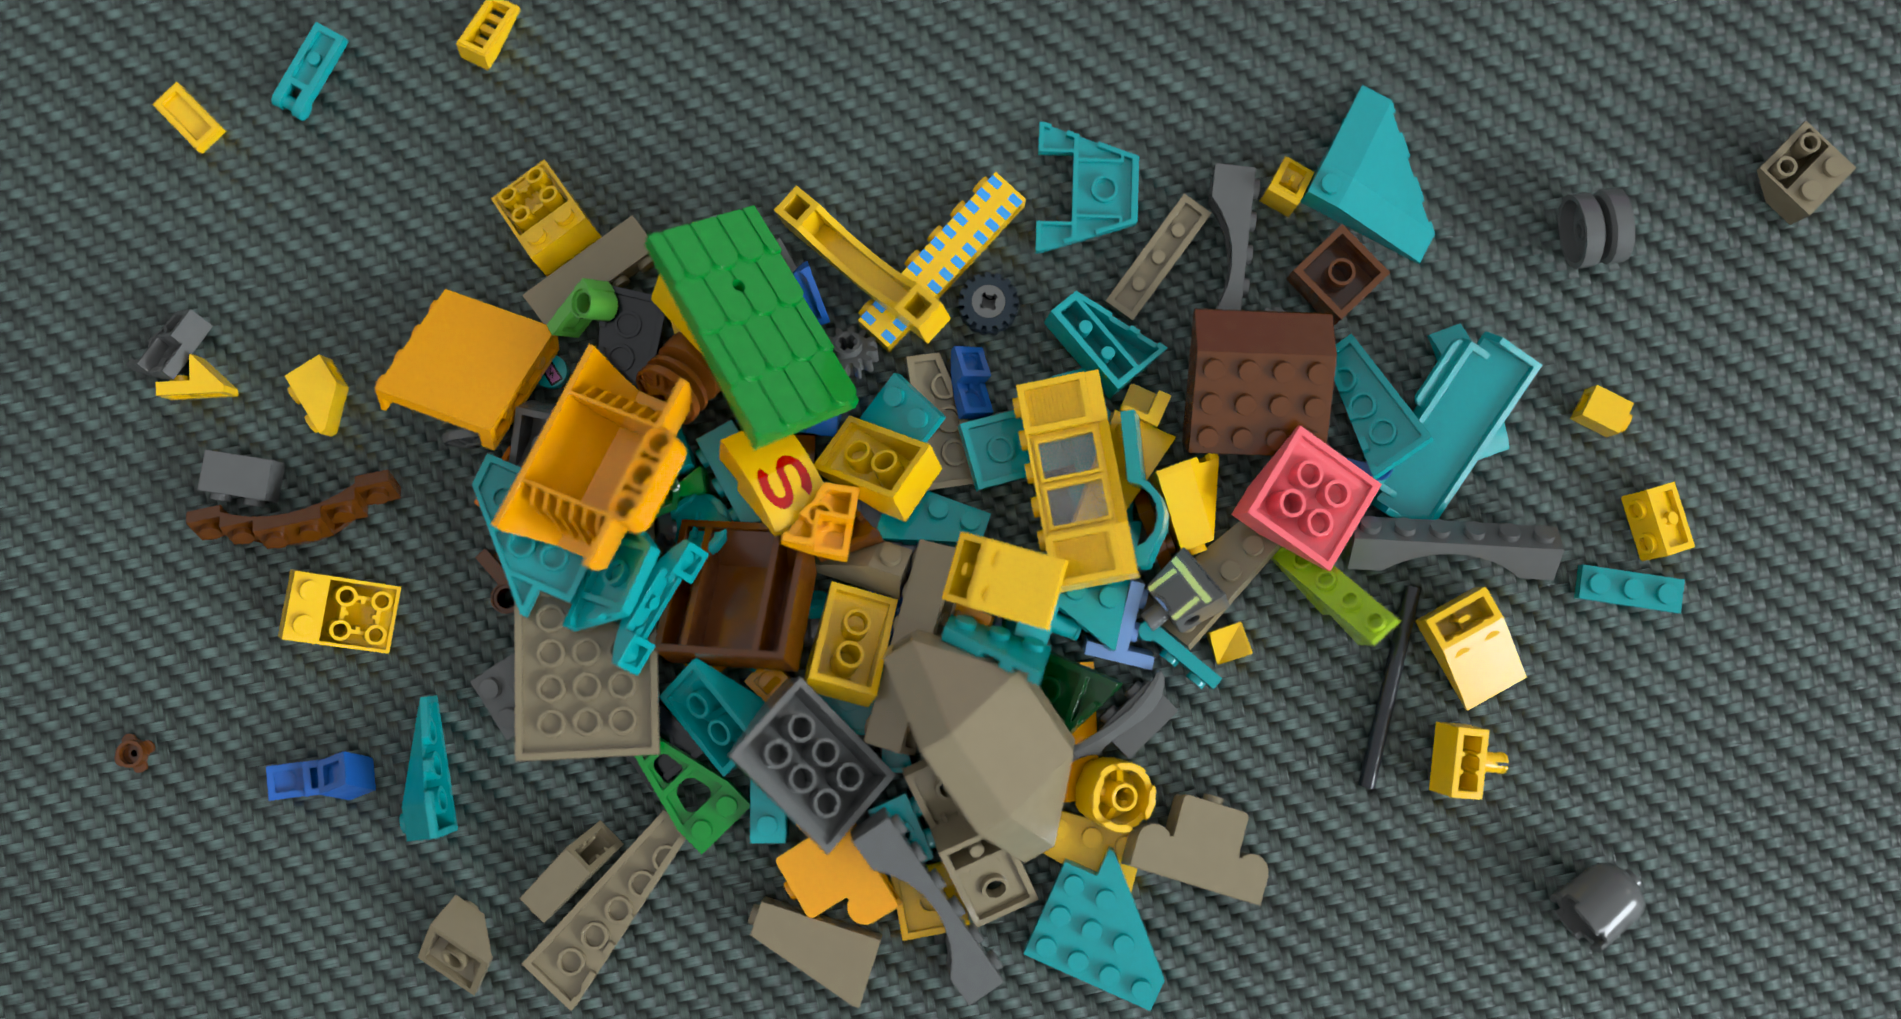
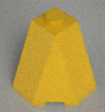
M1208 453L1200 459L1195 457L1156 471L1149 477L1151 485L1165 500L1169 513L1168 530L1177 553L1185 547L1191 555H1195L1208 550L1205 543L1214 540L1219 467L1218 454Z

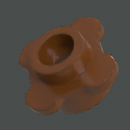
M126 734L121 740L122 743L116 749L115 763L125 768H133L136 773L146 771L149 755L155 751L154 743L151 740L142 741L137 739L135 734ZM134 750L137 751V756H133L132 752Z

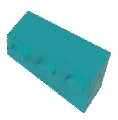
M1075 291L1050 311L1044 324L1086 372L1099 370L1102 391L1110 399L1159 359L1168 347L1160 342L1157 344L1139 333L1141 330L1133 325H1126L1113 317L1112 312L1080 292Z

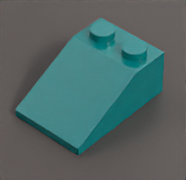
M698 658L692 660L659 696L723 777L738 767L727 755L765 703L761 697Z

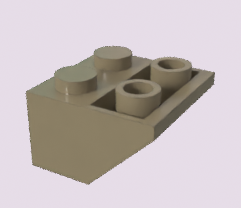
M1805 121L1757 169L1765 202L1789 225H1792L1810 216L1856 167L1813 126Z

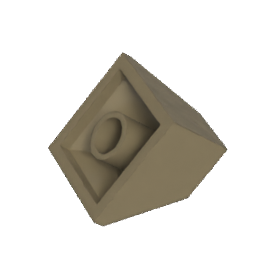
M455 895L430 924L418 958L474 996L478 992L492 961L485 915L479 911L474 903L463 900Z

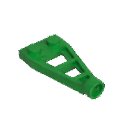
M660 737V755L667 754L682 766V772L672 782H665L654 768V761L659 755L635 756L677 830L703 854L750 808V800L728 778L723 777L720 773ZM687 778L697 779L708 786L711 791L710 798L694 812L686 810L677 795L679 784Z

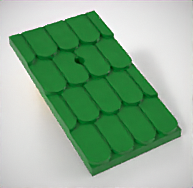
M755 205L690 223V225L685 224L664 230L662 233L657 232L647 235L644 246L659 272L651 300L704 356L754 450L856 408L859 401L856 396V388L834 354L833 350L835 347L805 301L803 289L780 254L782 251L781 247Z

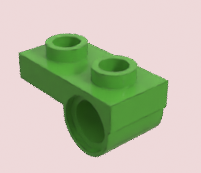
M582 278L548 322L547 327L551 334L579 338L592 320H612L617 313L618 301L610 282Z

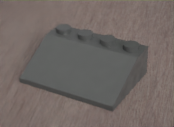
M801 677L786 679L762 705L727 755L827 855L896 776Z

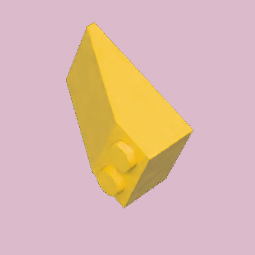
M850 415L814 463L818 473L834 484L859 488L858 499L877 511L904 522L907 521L942 470L930 444Z
M833 581L830 583L804 676V681L817 694L869 707L878 693L884 665L883 658L887 651L898 599Z

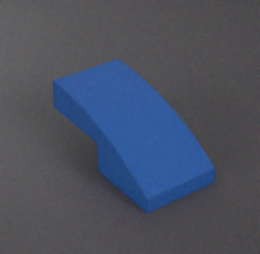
M954 346L951 349L952 388L959 419H981L989 417L994 413L985 382L991 377L983 347Z
M323 759L266 766L269 801L319 795L317 762Z

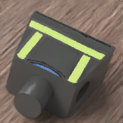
M1184 547L1148 584L1146 589L1155 604L1142 613L1141 617L1152 631H1155L1166 621L1170 620L1181 633L1224 611L1230 604L1222 589Z

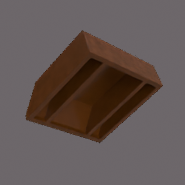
M1194 308L1182 442L1189 453L1274 455L1297 426H1302L1327 444L1337 360L1332 314Z
M682 519L677 544L684 539L688 540L690 531H692L693 527H697L698 531H704L701 549L709 553V556L692 584L683 579L660 616L654 643L656 646L653 650L672 663L689 664L692 660L698 658L707 665L798 672L817 574L815 555L781 544L783 533L774 536L764 523ZM726 529L727 542L720 551L713 555L708 551L709 542L714 537L715 532Z

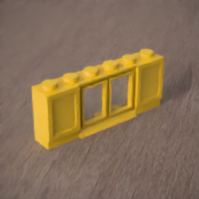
M1098 369L1016 385L1018 397L1012 398L1016 418L1022 417L1024 430L1018 431L1022 451L1028 450L1030 463L1025 464L1028 484H1035L1037 495L1036 497H1031L1033 514L1035 518L1041 517L1043 530L1037 531L1041 552L1047 551L1049 556L1068 561L1059 593L1140 578Z

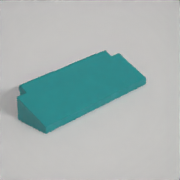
M1487 331L1482 334L1476 344L1463 337L1462 339L1452 340L1414 398L1417 406L1413 413L1430 433L1433 441L1394 467L1390 477L1378 481L1382 485L1370 504L1392 518L1439 519L1542 367V364L1505 338Z

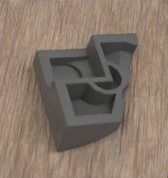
M191 309L176 311L165 325L148 340V349L140 359L132 357L126 366L133 371L151 377L168 380L174 379L188 361L189 354L194 353L213 326Z

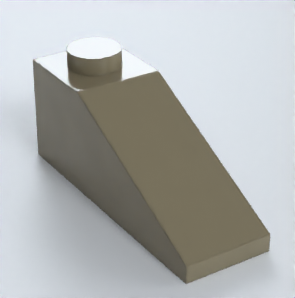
M884 541L848 553L847 562L832 559L821 562L815 555L817 573L900 600L904 585L909 580L912 570L913 550Z

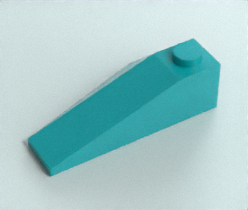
M437 695L420 697L402 802L403 813L400 814L399 819L401 831L406 834L407 841L436 839L458 830Z

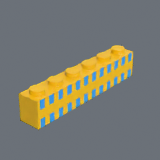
M997 172L989 179L986 176L983 177L972 191L975 193L974 196L967 203L961 201L950 213L952 219L944 228L941 225L936 227L927 238L929 244L921 252L918 249L915 250L904 263L906 269L901 274L917 282L938 300L1025 207L1026 198ZM873 299L867 301L858 313L861 316L858 319L860 327L866 329L871 337H875L876 341L889 353L910 331L908 327Z

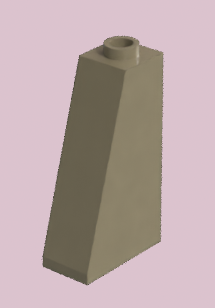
M767 896L763 898L760 905L754 903L748 920V924L753 925L752 937L850 1005L857 1008L860 1007L882 934L822 914L809 918L803 908Z

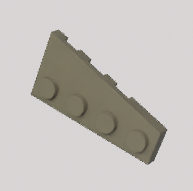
M940 353L907 356L905 358L908 382L946 416V419L927 442V444L931 445L942 467L941 472L927 491L974 485L957 427L959 424L969 421L968 419H959L952 381Z

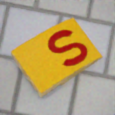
M744 430L720 440L719 459L738 481L737 491L774 536L788 531L799 518L800 512L813 501L816 492L824 484L799 440L792 434L756 450L753 449Z

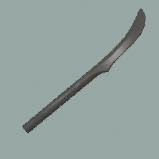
M1161 670L1156 672L1146 690L1126 712L1103 729L1074 745L1072 762L1088 755H1099L1106 745L1142 721L1154 709L1162 697L1164 688V675Z

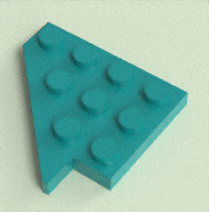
M1108 847L1097 872L1065 858L1026 943L1023 954L1151 1011L1165 979L1114 848Z

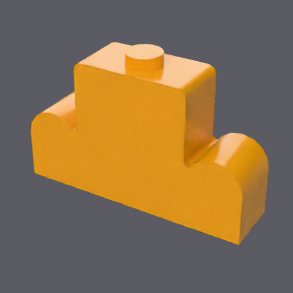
M850 830L828 855L810 838H807L776 859V864L786 879L783 883L786 892L792 900H798L809 918L816 917L841 900L848 898L847 910L851 919L860 925H868L895 910L903 903L887 874L871 869L852 842Z

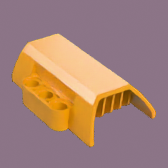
M589 344L491 525L501 531L553 544L583 556L585 559L582 564L589 569L603 570L607 568L627 530L633 533H640L648 529L652 524L685 460L686 448L676 435L690 410L692 401L690 384L680 378L669 400L664 402L639 391L595 346Z

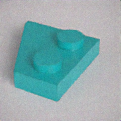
M893 373L859 419L927 443L946 419V416L901 374Z

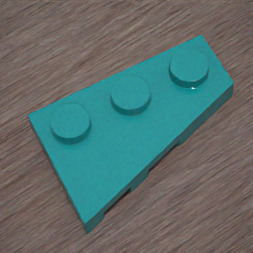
M927 491L906 522L882 513L876 529L881 533L884 541L902 542L904 545H915L921 539L949 547H957L961 531L983 537L991 513Z

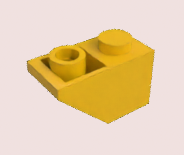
M319 354L286 374L285 378L290 385L287 388L288 393L297 404H302L307 413L304 418L308 426L315 433L319 432L320 434L332 437L338 433L349 387L332 359Z

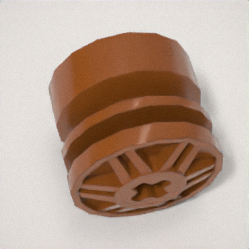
M678 332L659 349L658 355L651 358L647 365L642 367L637 373L636 384L639 391L667 402L679 379L686 380L690 384L692 401L683 424H689L696 419L700 411L705 409L707 402L713 399L721 391V388L704 356L681 332Z

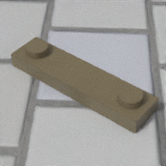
M1184 193L1106 299L1105 304L1132 323L1210 217L1211 212Z

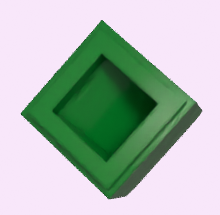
M702 466L697 467L679 483L681 492L679 493L678 501L689 495H711L708 472Z

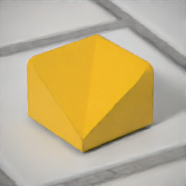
M1241 621L1205 633L1217 665L1253 654Z

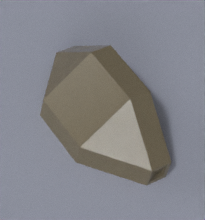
M915 630L889 646L883 659L919 749L976 832L1026 863L1055 846L1074 753L1075 739L1040 687L1027 681L1028 673L1014 668L1012 672H1008L1000 668L996 658L990 655L987 657H977L941 640L942 636Z

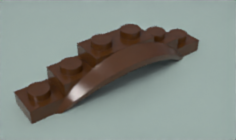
M387 469L355 476V483L347 489L323 502L301 510L272 516L250 517L228 514L221 505L188 511L186 514V524L201 540H214L221 536H227L234 545L249 544L255 541L263 543L267 549L309 544L335 535V533L341 531L356 519L368 517L369 505L384 504L388 501L401 499V487Z

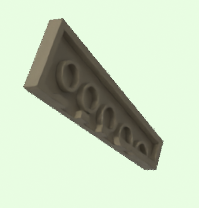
M1239 521L1208 546V550L1196 556L1195 560L1222 589L1231 605L1281 546ZM1150 595L1147 598L1145 608L1139 609L1142 613L1155 604ZM1225 610L1185 632L1180 633L1170 620L1160 627L1191 650Z
M666 809L661 812L522 963L570 1011L578 1005L686 841V838L675 827Z

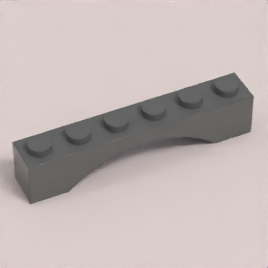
M1215 163L1211 171L1207 205L1217 219L1227 252L1226 279L1223 292L1215 309L1241 310L1242 298H1247L1250 279L1244 278L1246 265H1251L1253 256V245H1248L1249 232H1254L1257 220V212H1252L1253 199H1258L1260 191V179H1255V167Z
M1363 516L1345 545L1344 554L1347 569L1382 571L1395 564L1418 557L1459 554L1492 561L1508 569L1518 578L1554 580L1565 549L1558 528L1554 526Z
M883 807L850 830L852 842L872 870L890 874L908 883L923 894L936 909L946 931V968L950 980L970 1006L1004 982L999 971L1003 964L993 949L988 952L981 944L985 939L975 923L972 922L969 925L962 917L966 912L955 895L950 898L943 890L947 885L936 868L931 871L924 863L927 856L917 841L909 842L904 834L908 829L897 813L891 816L886 807Z

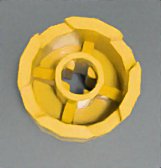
M1101 757L1096 760L1091 759L1084 764L1083 771L1076 783L1075 805L1080 813L1096 824L1115 832H1131L1133 827L1139 825L1143 819L1148 820L1151 816L1156 802V789L1154 785H1151L1149 776L1145 773L1147 771L1144 768L1116 757Z

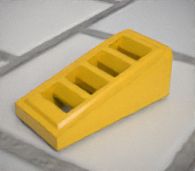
M485 0L456 42L460 56L477 66L489 70L495 62L520 12V7L506 0ZM492 11H498L505 16L502 19L492 14ZM486 22L497 26L496 29L486 25ZM480 34H483V35L489 37V39L486 40V39H483V38H481V37H479V36H480Z

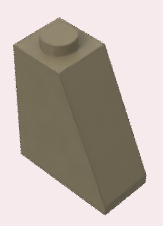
M600 820L565 848L520 899L533 914L545 923L624 845L623 842Z

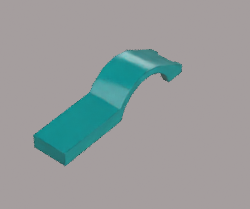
M1133 409L1120 411L1127 479L1133 487L1143 489L1152 496L1157 506L1158 515L1154 532L1146 542L1135 547L1137 567H1141L1143 571L1151 570L1168 532L1169 513L1165 500L1146 481L1140 421L1138 414Z

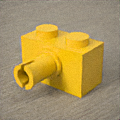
M1436 722L1429 790L1451 798L1482 800L1485 772L1506 773L1508 766H1501L1496 762L1509 763L1508 756L1504 752H1487L1489 730L1468 724Z

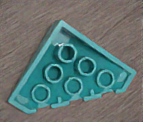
M1362 85L1300 202L1419 264L1435 235L1432 222H1428L1422 204L1425 200L1418 179L1413 176L1408 161L1410 154L1403 133H1399L1394 114L1396 111L1391 99Z

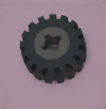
M985 272L982 275L979 273L974 275L971 280L968 279L965 282L958 299L959 314L963 323L974 333L979 332L980 335L984 336L986 334L997 335L998 332L1007 330L1014 322L1019 307L1016 288L1012 286L1008 278H1003L999 273L995 275L991 274V272Z

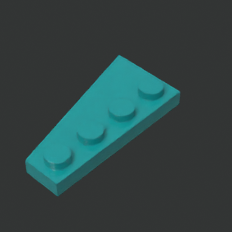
M1351 333L1336 344L1337 360L1334 381L1373 478L1377 480L1433 441V438Z

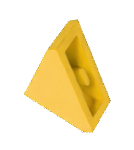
M1285 156L1262 195L1260 202L1289 217L1300 203L1314 172Z

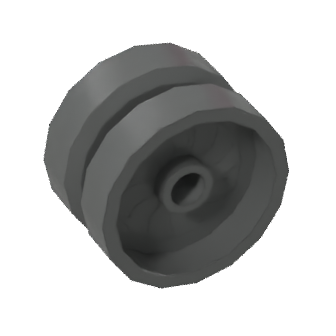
M1621 188L1599 189L1593 195L1586 191L1571 193L1563 198L1558 214V235L1561 250L1570 267L1580 269L1593 267L1599 261L1607 265L1621 263L1629 259L1635 242V219L1630 200Z

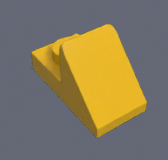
M189 354V376L177 375L169 381L155 382L156 396L169 400L238 396V389L207 360L194 354Z

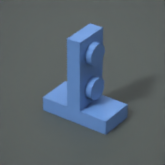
M1130 579L1116 650L1114 652L1108 651L1097 638L1085 635L1082 646L1084 654L1152 670L1155 659L1152 651L1130 646V641L1136 642L1140 626V622H1136L1138 609L1145 608L1148 598V591L1144 589L1145 583L1142 579Z

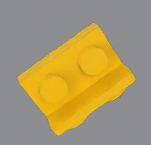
M1675 482L1621 497L1641 561L1670 556L1695 547Z

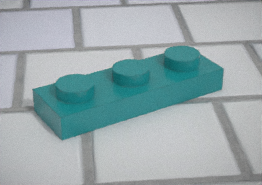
M1582 564L1578 565L1574 599L1681 614L1685 580Z

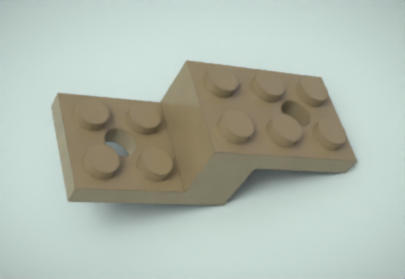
M926 759L902 769L904 777L931 829L938 853L972 921L977 927L1039 900L1022 861L976 832L969 820H966L960 807L948 790L940 789L942 782ZM992 881L1002 882L1001 885L995 889L986 888L987 885Z

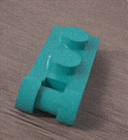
M315 22L271 98L272 105L282 110L287 108L291 111L292 116L302 121L306 120L311 114L313 102L349 41L342 35ZM295 88L301 90L297 99L292 97Z
M1145 621L1140 622L1138 639L1152 641L1162 649L1159 655L1173 667H1176L1179 663L1188 670L1189 673L1186 675V678L1198 688L1202 689L1206 685L1208 688L1214 689L1222 680L1218 674L1161 627L1152 631Z

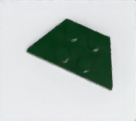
M1050 651L1039 687L1072 734L1121 687L1123 682Z

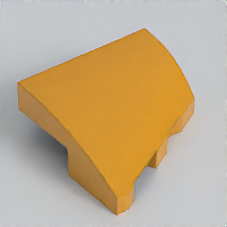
M824 482L816 492L813 501L800 512L797 521L788 532L785 531L783 533L781 544L808 554L847 562L859 488Z

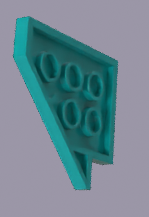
M487 453L472 486L520 615L528 618L540 591L572 604L589 569L582 564L585 557L553 544L501 531L491 525L516 480L521 467Z

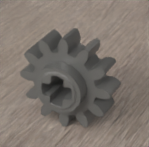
M850 326L848 331L845 332L836 328L835 337L827 335L835 347L833 350L834 354L848 376L855 375L856 378L861 379V371L863 369L869 372L874 370L872 362L879 361L877 342L875 337L868 338V331L866 329L861 330L857 334L855 333L854 326Z

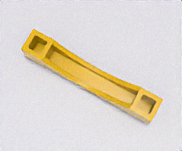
M797 185L774 209V212L787 229L927 344L951 319L945 307L937 298L917 282L902 275L875 255Z

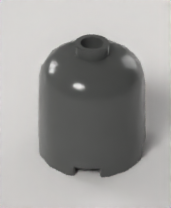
M1596 863L1554 892L1550 897L1551 902L1558 903L1560 908L1555 913L1566 929L1577 940L1582 936L1592 943L1589 949L1598 953L1603 951L1634 924L1644 913L1645 900L1640 889L1641 882L1639 878L1629 869L1623 870L1611 863Z

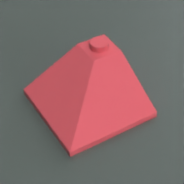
M1297 426L1248 486L1231 515L1263 537L1320 568L1331 571L1382 484L1305 428Z

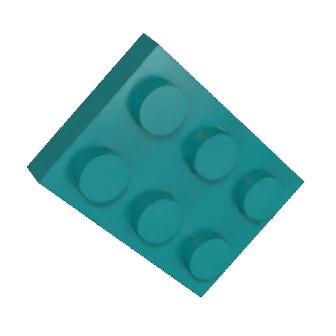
M1014 410L961 423L957 426L976 492L1027 478L1025 464L1030 463L1028 450L1022 451L1018 431L1024 430L1022 417L1016 418ZM1067 438L1038 444L1044 473L1075 464Z

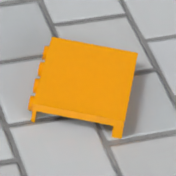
M445 289L438 300H434L431 303L428 314L421 324H417L414 327L411 338L404 348L397 351L393 363L387 372L378 378L375 392L380 407L386 411L391 403L394 402L479 433L482 446L495 451L514 421L516 406L527 401L560 349L558 336L552 335L546 324Z

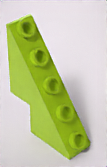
M1282 546L1271 558L1322 615H1331L1358 645L1375 646L1400 622L1397 617L1335 566L1332 567L1331 571L1324 570Z

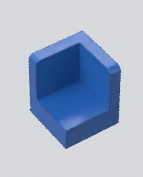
M342 751L317 762L319 795L352 800L376 790L374 761L372 757Z

